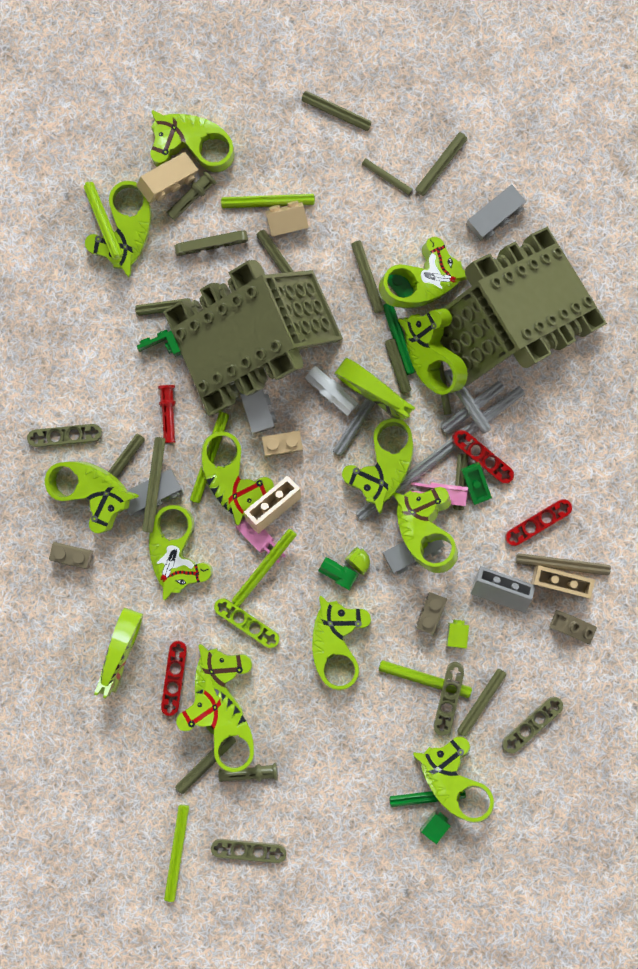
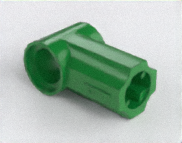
M325 557L318 572L333 579L335 583L349 591L359 575L350 568L343 567Z

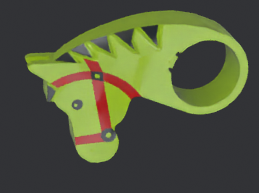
M215 432L210 434L202 444V471L216 499L228 512L233 514L235 524L239 525L242 516H244V511L274 487V483L268 477H259L255 481L240 479L241 445L239 441L228 432ZM226 436L235 445V457L224 467H215L216 465L208 459L207 445L214 437Z
M128 608L122 610L105 656L94 695L97 696L100 693L106 699L112 692L115 693L117 691L126 660L135 643L142 623V613Z
M207 678L205 689L196 692L197 696L193 705L178 715L176 724L181 731H189L196 725L201 727L212 726L214 728V756L216 762L226 771H242L249 766L254 756V741L250 727L236 705L226 695L215 689L211 680ZM229 735H239L249 745V758L246 763L239 767L225 765L219 756L220 744Z

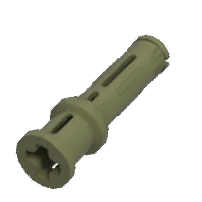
M204 171V175L197 182L192 183V188L166 212L174 221L199 196H204L205 192L212 185L217 184L207 171Z
M277 763L265 766L257 764L255 767L245 768L239 772L219 769V782L256 779L258 782H261L263 779L278 780Z

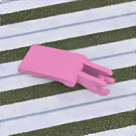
M411 482L413 486L430 488V490L436 487H443L448 491L451 505L466 506L468 487L438 483L428 485Z
M245 518L236 526L240 533L260 553L264 550L269 553L270 550L267 547L270 544L273 547L275 546L273 543L274 539L264 529L258 534L246 522Z

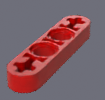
M457 430L453 433L452 441L454 445L476 463L479 462L481 467L501 483H510L513 480V470L465 430ZM458 434H464V439L467 442H470L471 440L473 442H471L468 446L464 442L458 443L457 441L459 440V438L457 436ZM474 445H478L481 449L478 456L471 454V448ZM489 457L495 460V465L492 468H488L485 464L486 459ZM498 467L505 472L508 470L507 475L509 477L501 479L502 474L499 471L495 473L493 471L498 469Z
M566 499L553 503L507 531L505 535L506 542L511 546L523 543L568 516L572 511V504ZM560 503L563 505L567 504V512L561 511L557 513L559 518L556 519V515L551 508L554 507L555 511L560 508ZM545 512L550 513L552 516V520L549 523H544L541 519L542 514ZM528 522L535 524L536 528L533 533H528L525 530V525ZM521 527L526 537L523 538V535L517 537V542L510 541V533H519L520 530L518 528Z
M175 641L169 648L161 710L167 716L175 715L179 709L187 655V646L183 641ZM177 644H181L180 647L184 648V651L179 653V658H183V661L171 660V656L176 657V651L173 650V647H176ZM173 663H178L181 666L180 673L173 674L170 667ZM174 682L178 685L176 693L168 691L167 686L169 683ZM166 695L171 697L177 696V700L173 699L172 701L175 709H172L171 712H168V709L165 708V705H168L170 698L166 699Z

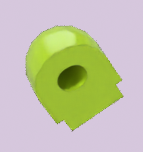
M354 548L345 558L347 563L361 575H364L370 567L369 555L363 548Z

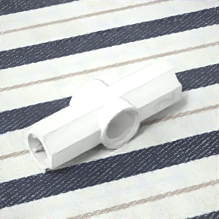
M317 366L312 368L306 375L305 379L319 391V394L322 397H326L329 403H333L346 416L358 405L338 382L332 378L330 379Z

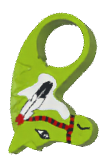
M431 237L422 246V254L426 258L424 268L402 264L392 266L379 282L380 296L387 304L398 308H416L434 302L451 291L459 281L467 280L461 261H457L449 255L444 242L440 238ZM395 274L405 277L410 282L411 287H413V294L405 298L394 295L388 287V277Z
M169 505L159 510L155 516L153 532L149 534L150 557L155 575L163 587V600L168 599L171 593H181L182 589L190 583L204 582L210 579L213 574L212 566L209 563L202 562L196 564L193 560L183 556V551L193 533L195 522L191 512L180 505ZM177 509L187 517L188 529L181 538L169 540L164 537L160 521L165 512Z

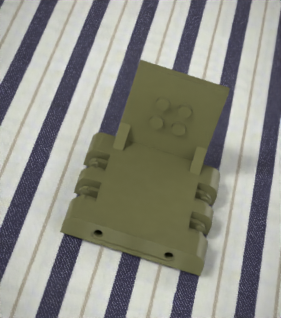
M547 226L529 235L521 247L515 241L500 250L497 259L488 254L473 261L466 267L465 275L471 287L444 307V309L449 310L451 313L452 322L449 326L444 327V334L440 343L464 361L468 373L466 387L513 355L522 367L529 368L552 354L550 348L561 350L576 341L574 336L585 337L606 325L607 322Z
M248 260L228 272L231 277L228 280L229 287L225 283H210L200 289L202 294L199 298L200 303L197 300H181L163 311L208 416L215 415L234 405L239 392L249 396L262 390L268 381L267 375L272 379L279 380L303 367V359L300 355V350L335 343L343 339L313 270L265 275L259 262Z

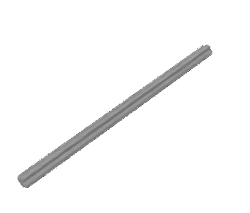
M520 386L483 413L488 423L525 394ZM473 421L463 430L473 435L480 429ZM458 434L459 440L457 442H464L465 435ZM452 438L411 469L396 493H399L453 451L457 446L454 445ZM366 504L356 512V516L359 520L363 521L377 510L376 505Z

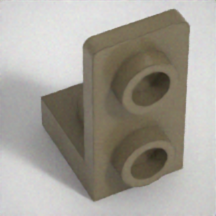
M558 610L555 611L549 626L553 630L567 634L587 644H591L597 629L592 624Z

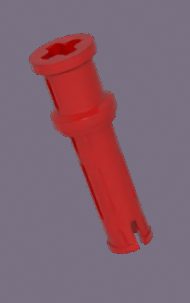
M175 385L158 386L165 443H176L173 407L176 405L173 393Z

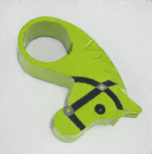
M122 181L112 188L109 195V205L117 226V230L114 233L123 256L119 260L112 259L104 237L97 234H91L86 237L85 247L91 254L109 259L114 268L123 269L126 275L130 277L131 266L142 253L149 235L151 207L143 195V205L137 212V215L129 217L118 212L115 208V198L121 190L134 188L141 193L136 186V182Z
M442 308L431 310L425 316L415 314L410 317L398 318L399 323L405 330L406 345L412 365L421 381L430 390L440 395L461 390L467 381L466 365L459 356L440 343L444 334V327L449 326L452 322V315L449 310ZM443 361L450 366L453 373V381L450 387L446 386L440 377L439 368Z
M348 358L343 360L334 373L340 381L358 394L375 402L393 418L402 421L409 418L412 410L414 411L415 409L414 406L393 392L390 387H387L385 383Z
M396 418L382 421L374 431L373 438L377 459L375 466H366L359 469L354 465H348L342 471L344 482L348 486L360 490L364 494L367 503L376 505L379 514L382 513L384 502L389 500L401 486L408 474L413 459L414 445L411 430L404 421ZM389 426L401 427L408 434L407 444L396 454L385 451L378 442L380 433Z
M69 461L56 463L48 469L45 475V488L52 498L59 501L89 499L90 510L93 514L89 520V528L92 532L98 534L110 531L117 515L129 508L130 500L139 497L138 494L127 491L125 486L112 474L88 462ZM63 467L70 468L78 476V484L74 492L69 496L62 494L56 484L57 474Z
M320 596L321 608L315 620L312 640L314 663L318 674L328 687L336 690L347 689L356 682L359 676V665L343 638L353 632L356 627H368L371 623V616L365 609H346L338 604V601L327 602ZM334 654L347 656L354 664V677L346 685H334L326 678L325 665L328 661L327 659L333 657Z
M456 737L444 747H429L424 754L414 752L413 755L421 763L424 777L438 801L451 814L470 823H480L489 818L494 809V798L489 788L482 783L457 774L461 765V758L468 755L470 751V744L467 739ZM469 788L482 789L490 799L488 811L478 818L466 816L459 807L460 793Z

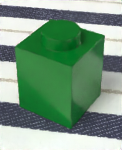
M433 812L420 828V831L437 844L450 828V824L447 822L449 818L442 812H439V814Z

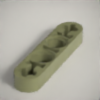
M241 230L181 242L174 245L175 253L177 256L201 252L202 249L207 251L217 249L222 245L226 247L248 242L247 231Z
M96 424L36 429L29 432L27 441L33 447L95 442L101 439L103 432L100 426ZM93 427L96 431H99L98 434H95V438L92 435H85L86 439H83L82 428H85V432L92 431ZM77 429L80 433L79 438L76 440H72L69 436L70 431ZM54 431H58L61 435L60 440L57 442H53L50 438L51 433ZM44 432H47L46 438L48 443H45V439L38 440L37 444L31 440L32 437H35L36 433L41 437L45 436Z
M459 662L450 663L445 673L434 720V730L441 736L450 733L464 677V668ZM457 667L460 673L456 674L454 681L452 680L453 673L450 670H454ZM453 685L457 691L454 694H448L445 690L446 687ZM449 703L452 705V710L444 712L441 709L442 705ZM443 716L446 718L445 725L447 727H444L443 730H440L439 725L442 724Z
M553 696L544 701L503 739L502 747L508 753H515L563 710L561 699ZM551 701H558V709H551L549 713L552 715L549 717L542 708L545 707L548 710L551 707ZM537 713H543L545 716V720L541 724L536 723L534 720ZM523 726H529L531 730L530 734L526 737L520 734V729ZM517 733L518 737H520L523 741L520 743V741L517 740L514 743V745L516 746L514 749H512L511 747L507 749V741H513L516 738L514 734Z
M216 839L211 846L212 854L218 858L281 863L286 858L285 847L274 843ZM222 843V847L228 848V843L232 844L230 849L231 855L227 854L228 850H222L221 853H218L214 846ZM238 844L245 848V852L242 855H237L234 852V847ZM256 846H260L264 850V854L260 857L253 854V849ZM267 847H271L270 852H275L279 848L283 855H280L277 859L274 854H269V858H266Z

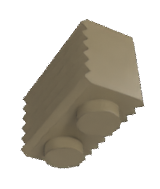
M53 542L49 560L73 567L89 569L94 551Z
M429 592L427 593V600H424V607L420 611V618H418L419 621L416 622L417 625L415 627L434 635L447 598Z

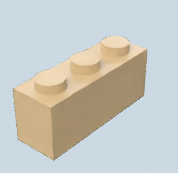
M186 152L140 176L136 186L149 203L155 200L158 202L165 198L166 194L178 191L182 185L191 184L196 179L195 175L198 172V168Z
M288 476L285 477L244 511L246 522L259 534L301 499L300 488Z
M539 565L535 566L531 584L586 599H591L595 583L594 579Z

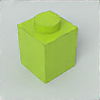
M453 619V623H448L446 646L467 649L469 625H465V621Z

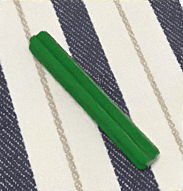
M386 303L383 305L384 313L392 337L396 341L406 374L411 375L416 371L409 356L406 340L398 321L395 307Z
M432 791L395 795L389 798L391 807L439 802ZM466 791L459 794L461 795L460 799L466 798Z

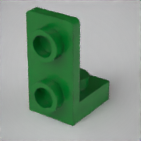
M161 331L157 333V337L153 339L145 338L136 346L139 352L167 340L168 342L165 343L169 354L173 353L175 357L181 355L172 331Z

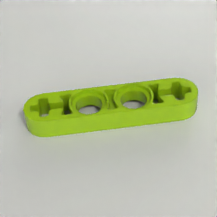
M225 598L215 602V612L268 648L278 645L279 635L274 630ZM224 602H226V607L230 610L232 609V606L236 608L231 613L230 618L226 617V615L229 614L227 611H219V603L223 604ZM241 612L244 614V621L242 623L234 621L233 616L235 613ZM252 623L260 625L259 633L253 634L250 632L249 627ZM264 628L268 630L267 632H265V634H267L268 636H271L272 634L275 635V643L271 642L269 645L266 643L267 638H265L264 636L262 637V640L258 638L262 634Z

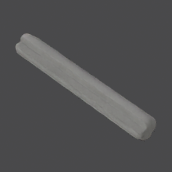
M450 368L444 372V375L451 385L453 373ZM465 386L461 390L456 391L457 396L483 434L489 432L491 426Z
M497 381L474 399L478 408L480 409L503 391V384ZM464 407L445 422L441 429L444 433L448 434L471 415Z
M366 398L333 449L335 454L342 456L374 407L375 402Z

